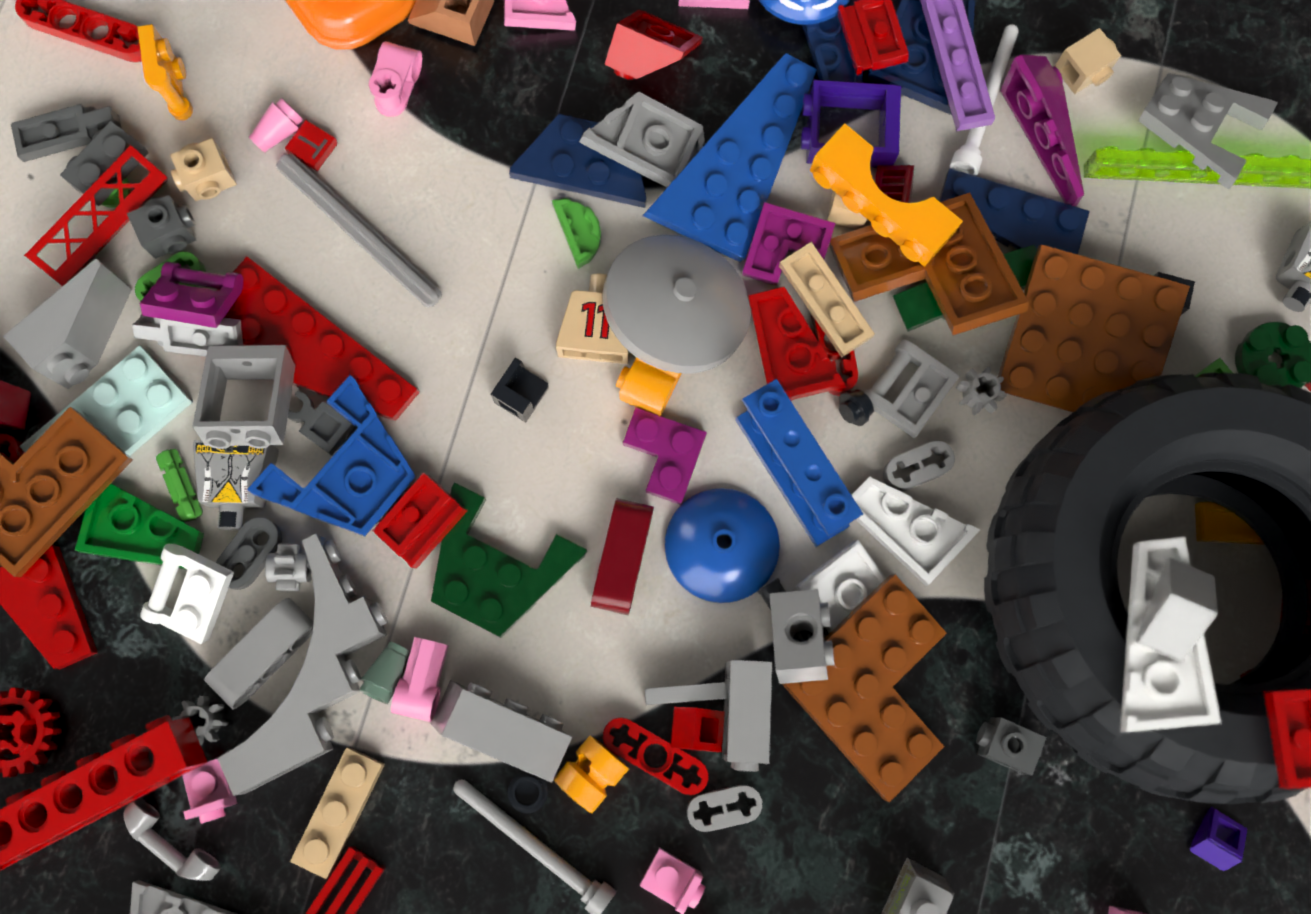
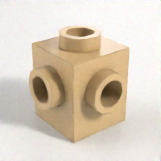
M213 138L200 143L187 144L180 151L170 154L176 168L171 170L176 186L180 191L186 190L195 201L214 198L219 195L220 191L237 185L225 154Z

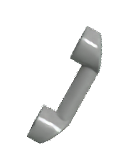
M137 799L127 805L124 809V821L130 835L174 870L178 876L192 880L207 881L212 880L219 872L221 865L207 852L196 848L186 858L156 833L152 827L160 818V814L150 804Z

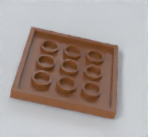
M1039 245L1024 290V294L1029 302L1028 311L1016 316L998 377L1004 378L1000 383V391L1073 413L1080 406L1103 393L1126 388L1142 379L1161 376L1190 286L1046 245Z

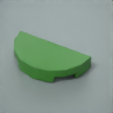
M568 198L552 200L560 226L577 269L588 264L599 250L601 242L599 220L588 206L585 207L580 203L572 202Z

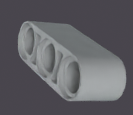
M290 598L282 600L210 670L204 681L232 709L238 708L310 638L313 632V621Z

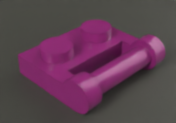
M165 262L161 269V276L139 303L142 315L217 328L241 294L243 277L239 273L227 272L225 275L186 269L182 268L179 263ZM179 283L220 289V291H215L208 288H197L192 286L180 285Z

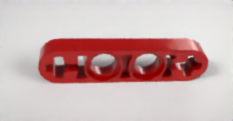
M16 0V13L32 29L129 62L137 63L142 61L140 43L137 45L131 44L128 48L119 39L121 36L124 41L135 43L137 39L139 41L137 25L64 0ZM39 7H41L42 10L46 14H48V17H46L44 13L38 11H32L31 14L29 12L31 11V9L38 10ZM66 15L76 16L72 26L60 28L59 24L63 17ZM99 26H107L109 28L107 35L102 39L92 38L95 28Z

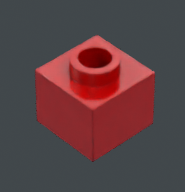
M674 707L671 748L722 752L725 712L702 708Z

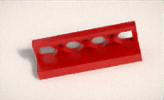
M130 145L24 256L61 286H64L82 271L130 221L127 213L143 207L168 181V177ZM131 158H134L150 172L140 183L122 184L121 168ZM117 173L118 184H107ZM101 189H118L120 204L113 211H96L95 195ZM123 189H134L124 199ZM91 201V211H80ZM75 216H92L93 232L87 238L70 239L68 223ZM97 216H108L98 226ZM64 228L65 239H53ZM65 243L67 259L56 271L37 256L48 244ZM70 243H82V244L71 254V244H70Z

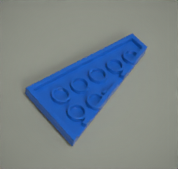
M785 53L642 216L690 239L703 243L738 262L745 260L764 202L767 203L802 110L804 94H808L817 69Z

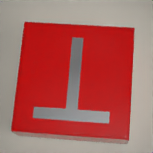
M305 120L286 145L285 150L288 154H293L302 163L318 172L338 142L335 137Z

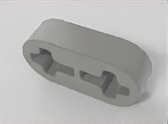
M933 441L891 459L885 466L883 471L884 482L886 485L902 492L939 478L953 467L955 462L954 451L945 442ZM932 450L935 455L942 454L945 460L940 463V469L937 464H931L926 467L922 464L923 461L932 455ZM897 464H899L901 469L914 466L916 470L906 477V483H904L902 478L895 479L893 476V472L897 470Z
M736 785L698 794L689 801L687 817L690 824L701 832H710L745 824L755 820L760 815L762 799L760 794L748 785ZM745 792L748 798H754L755 802L754 805L749 806V813L743 815L740 809L727 810L726 804L738 801V793ZM706 801L709 807L720 805L722 807V812L710 815V822L707 824H703L701 818H694L693 812L699 810V802Z

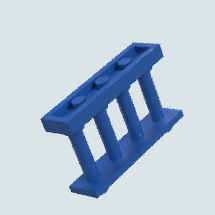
M777 379L742 399L748 410L737 416L735 421L815 547L850 527L849 523L863 515V512Z

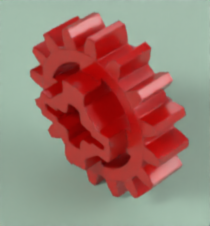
M10 688L9 693L8 691H0V773L2 772L3 777H14L18 775V772L20 774L34 772L33 763L40 765L48 762L44 754L45 750H57L58 745L51 741L52 735L62 733V729L53 727L52 722L60 717V713L47 711L53 701L51 699L38 700L40 691L27 690L25 692L24 688ZM13 705L25 707L23 710H17L16 712L7 709ZM12 752L13 754H19L21 757L8 759L3 757V755Z

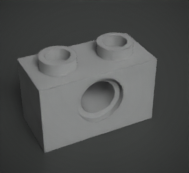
M818 589L770 593L775 669L779 684L828 680L827 666L835 665L832 640L824 641L823 627H831L828 602L820 603ZM802 630L813 634L805 642H798L793 639V636Z

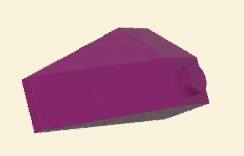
M1019 55L1014 58L1000 91L1063 202L1076 207L1084 196V190L1062 75L1057 67L1050 64L1046 56Z

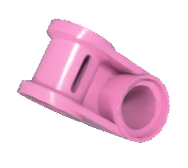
M383 42L381 45L377 63L369 79V88L371 94L375 97L376 108L382 115L394 117L400 115L406 109L413 86L421 72L422 52L420 50L390 42Z

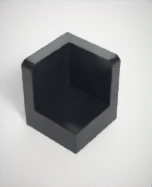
M514 358L490 395L496 405L526 423L549 389V385L546 381L526 370L521 360Z

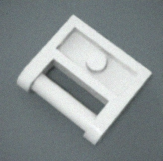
M166 544L160 556L163 563L149 602L144 603L140 617L146 622L161 624L203 644L211 637L234 571L180 545ZM182 566L188 570L175 607L171 609L165 606L178 568Z

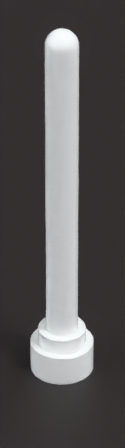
M1013 24L1006 26L986 81L992 107L1018 35V28ZM986 126L970 129L965 145L954 152L950 164L951 169L973 176L978 175L982 163L979 147Z

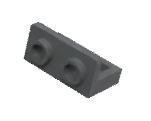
M110 121L103 129L98 130L93 135L91 142L78 156L73 157L68 162L66 169L60 176L75 190L84 194L130 145L144 157L149 152L142 144ZM131 158L121 168L122 182L139 164L134 158ZM117 173L107 184H118ZM101 189L95 195L96 205L100 206L115 189Z

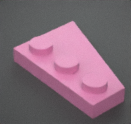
M504 0V26L575 31L576 21L573 13L569 11L566 0Z

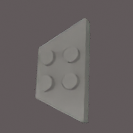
M641 92L629 98L620 108L614 109L593 128L587 129L579 140V143L665 187L671 184L700 151L705 142L703 125Z

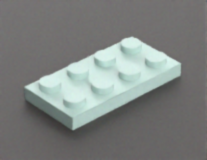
M139 345L20 445V447L26 452L69 407H72L126 454L131 456L193 401L146 349Z

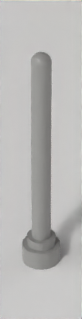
M458 780L454 784L455 794L582 895L580 900L586 904L585 910L590 914H601L617 892L605 881L602 884L596 879L591 882L466 780Z

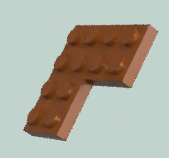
M970 193L941 202L963 222L954 235L925 267L919 262L909 260L902 253L898 244L889 237L886 238L879 235L872 225L833 237L830 240L831 252L853 302L926 279L953 335L1028 311L1029 302Z
M69 407L16 462H13L0 450V565L14 577H22L133 461L128 454L72 407Z
M896 574L889 575L824 638V641L832 640L835 665L827 666L828 680L782 684L880 797L889 803L944 748V745L895 691L893 686L947 633Z

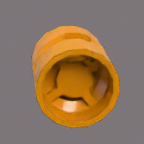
M589 735L576 751V762L568 761L553 780L580 806L593 813L607 796L605 788L607 786H615L629 768L592 735Z

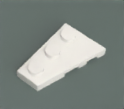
M871 477L852 494L855 502L863 512V515L857 518L856 521L925 586L929 585L980 531V529L970 524H964L949 517V514L939 509H932L917 502L911 496Z

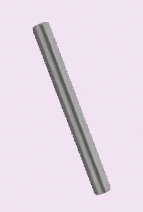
M283 154L276 164L277 169L427 308L433 307L442 297L441 291L293 154Z

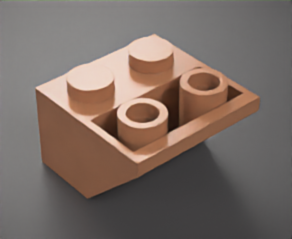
M416 0L408 22L411 25L475 46L494 0Z

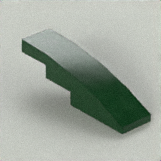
M1035 245L1003 254L1022 290H1025L1036 255ZM927 282L893 295L907 332L940 318L945 320Z

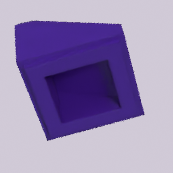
M1211 807L1208 809L1191 843L1190 851L1218 869L1228 870L1242 862L1248 828Z

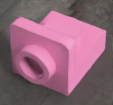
M218 759L208 761L183 775L191 808L184 811L185 820L199 817L201 824L226 816L224 808L237 804L236 796H233Z
M660 847L640 882L642 888L673 905L676 911L681 914L685 913L688 906L693 909L697 906L706 887L701 884L703 879L702 872Z

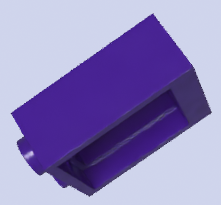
M814 80L810 94H804V104L802 107V116H808V127H803L801 134V149L807 150L806 163L812 164L817 152L826 144L819 143L820 106L879 110L878 147L873 149L870 168H877L878 165H894L899 155L901 86Z

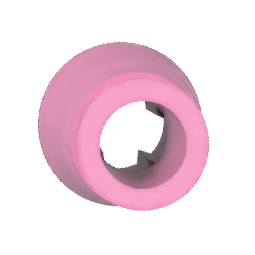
M281 98L276 104L274 102L270 104L249 138L266 153L270 148L298 131V125L303 121V118Z

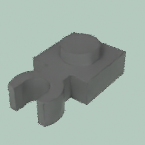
M297 391L295 396L303 402V408L299 412L289 410L288 418L296 423L305 422L299 432L333 456L355 426L323 401L315 410L313 401L306 394Z

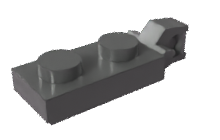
M82 104L13 122L11 128L17 157L23 162L88 145L93 135L98 130L103 129L110 121L122 129L120 117L110 106L96 110L94 107H84Z

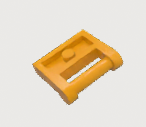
M153 24L138 26L142 66L146 83L152 90L158 91L167 102L169 112L175 119L179 121L187 120L193 113V107L184 97L182 79H186V70L182 59L175 57L168 39L162 38Z

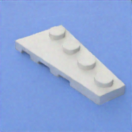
M1185 537L1143 541L1133 545L1120 732L1221 723L1204 633L1182 662L1135 643L1166 559L1170 557L1191 566Z

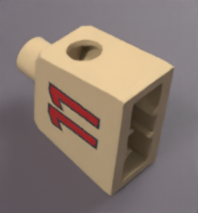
M592 274L590 276L589 291H572L556 341L558 357L628 364L629 351L621 344L611 330L604 313L602 295L606 274Z

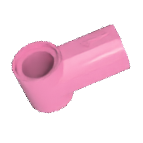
M414 637L404 677L400 678L395 688L391 705L392 713L428 722L433 720L440 699L441 688L438 685L449 645Z

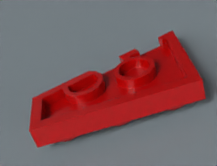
M785 286L748 295L767 384L777 379L790 400L846 388V384L831 363L828 355L808 326Z

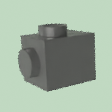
M990 717L989 722H984L977 734L976 744L980 745L977 754L1020 774L1033 776L1047 737L1004 718Z

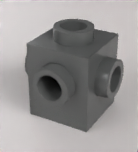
M170 195L153 198L146 202L143 207L127 213L141 246L155 259L165 254L178 253L185 249L187 244L196 241L191 229L196 224L189 209L185 204L179 206Z

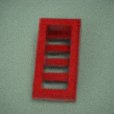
M878 165L875 177L877 187L885 195L896 201L911 203L914 165Z

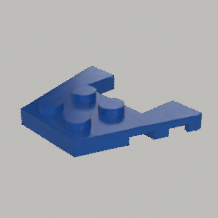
M349 375L330 396L327 404L357 429L305 488H302L273 463H270L247 490L257 497L365 537L413 482L416 476L392 437L380 422L375 410L360 390L358 383Z

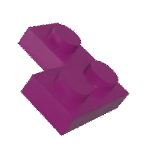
M764 202L742 275L777 286L782 272L779 264L780 261L786 258L788 251L795 253L812 242L822 258L825 259L836 223Z
M635 408L623 440V446L657 457L646 493L682 505L707 432Z

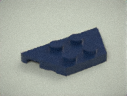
M558 114L509 170L511 179L645 208L647 203L640 173L579 143L583 133L598 124V122Z

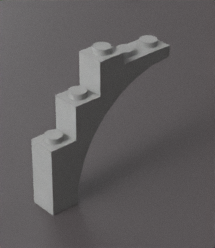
M318 534L302 540L312 571L315 596L313 632L306 658L289 694L271 718L245 742L218 758L233 796L246 794L333 750L330 742L334 738L333 731L326 718H320L318 713L360 692L357 684L361 679L360 673L353 660H346L345 656L387 635L383 625L387 624L388 620L381 605L378 602L373 604L370 599L365 597L354 601L353 597L357 595V590L349 575L343 576L337 562L341 561V556L335 543L332 540L327 541Z

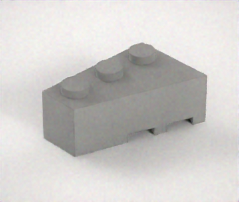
M450 680L435 716L430 723L441 736L552 783L572 739V736L562 731L564 723L545 714H542L540 720L527 715L528 707L506 698L503 704L490 698L492 691L470 682L469 686L465 687Z

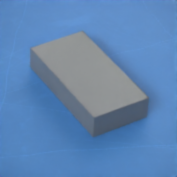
M725 682L645 689L646 705L727 699Z

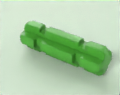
M176 449L162 451L156 456V461L160 471L165 470V474L162 476L173 503H178L179 505L175 508L179 519L182 522L193 521L202 515L203 510L199 500L193 499L196 493L186 468L180 467V464H183L180 453Z

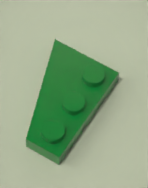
M110 484L85 510L75 551L162 566L163 561L160 556L166 544L180 545L199 554L204 533ZM179 566V568H178V569L188 570V569H186V568H184V567H182V566Z

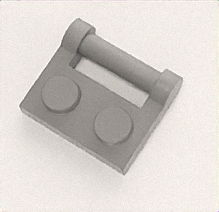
M901 340L895 348L896 355L872 388L866 389L864 393L870 398L875 412H878L915 438L957 381L959 375L910 341ZM908 362L914 363L919 368L893 404L883 398Z

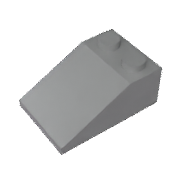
M95 259L3 337L33 370L69 389L71 386L84 381L88 377L90 370L98 364L132 289L98 259Z

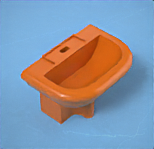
M285 0V2L306 31L321 45L335 50H352L371 42L404 21L411 14L416 0Z

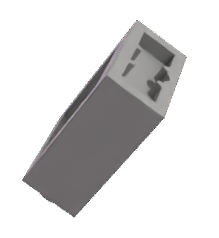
M286 345L208 346L193 422V428L205 446L216 449H225L229 446H250L261 449L267 448L269 445H284L295 372V364ZM227 379H274L268 421H220Z
M730 660L725 663L727 699H724L725 718L722 759L731 762V768H734V770L759 771V763L769 764L772 662Z

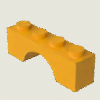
M844 124L817 152L810 172L813 173V177L819 185L826 189L831 188L837 193L849 210L854 213H861L867 218L879 235L886 238L889 237L898 244L902 253L909 260L919 262L925 267L954 235L963 220L935 197L921 202L905 203L885 195L875 184L870 170V160L874 147L848 125Z

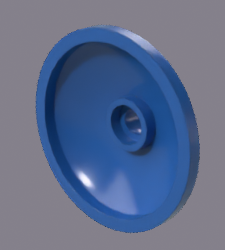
M716 488L690 497L676 510L666 531L665 555L674 578L692 595L713 603L736 602L756 593L773 574L779 558V535L770 513L759 501L738 490ZM721 535L728 536L731 540V546L726 549L720 548L717 544V538Z

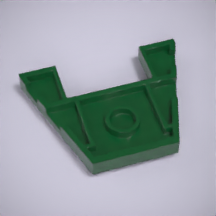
M454 482L450 495L468 511L442 539L431 602L502 638L573 566L586 556L588 551L556 534L538 569H534L468 535L483 508L486 499Z

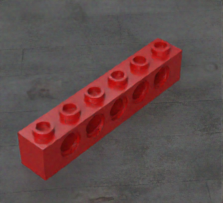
M170 715L158 718L145 726L146 733L138 737L135 734H131L110 744L112 751L102 756L100 752L94 753L75 762L76 770L68 774L66 771H61L40 781L42 788L34 792L31 789H27L8 797L5 800L7 806L0 809V871L207 763L208 761L189 717L172 720ZM150 749L154 756L153 764H151L148 757ZM114 769H116L118 773L117 782L114 778ZM80 788H81V790H82V795H83V796H82V799L80 798V795H79V789H80Z

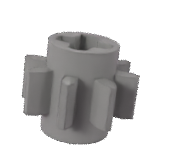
M987 367L980 374H977L973 368L966 373L968 382L961 381L956 389L963 392V399L959 402V405L966 404L973 408V415L979 413L984 407L991 414L997 409L995 401H1002L1007 396V393L1000 391V383L1004 378H997L991 374L990 367ZM976 388H977V389H982V388H984V389L986 390L987 394H986V393H982V394L979 395L978 392L976 391Z
M278 544V553H268L265 563L267 582H276V590L299 591L300 582L310 581L312 571L306 553H301V545Z
M200 696L197 706L192 701H183L182 706L184 710L180 716L172 718V720L189 717L201 746L204 736L210 742H217L219 736L216 732L221 726L228 725L226 720H222L220 713L225 707L224 704L209 706V696ZM197 716L206 718L205 726L196 724Z

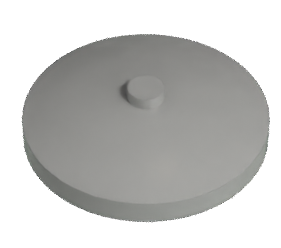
M656 235L632 243L616 257L603 286L604 313L617 339L638 359L661 370L687 374L713 369L733 355L742 343L749 328L751 308L748 292L741 277L722 255L707 245L690 238L676 235Z

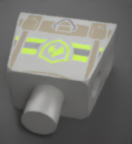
M906 858L881 914H946L953 900L954 893L945 877Z

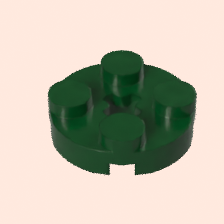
M1268 322L1257 326L1245 335L1242 343L1238 345L1235 351L1237 372L1258 376L1260 383L1266 385L1286 386L1290 384L1302 388L1311 381V342L1308 340L1307 331L1299 325L1290 326L1282 322ZM1273 352L1281 356V368H1277L1275 362H1269L1268 356L1272 355Z

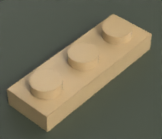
M812 242L780 261V269L841 358L874 337L875 333Z
M347 747L290 862L322 878L328 879L331 876L385 765L384 763L353 748Z

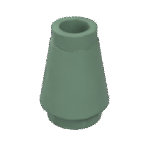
M389 642L387 647L360 679L363 681V684L359 691L379 702L388 704L394 695L398 681L403 676L410 651L399 644Z

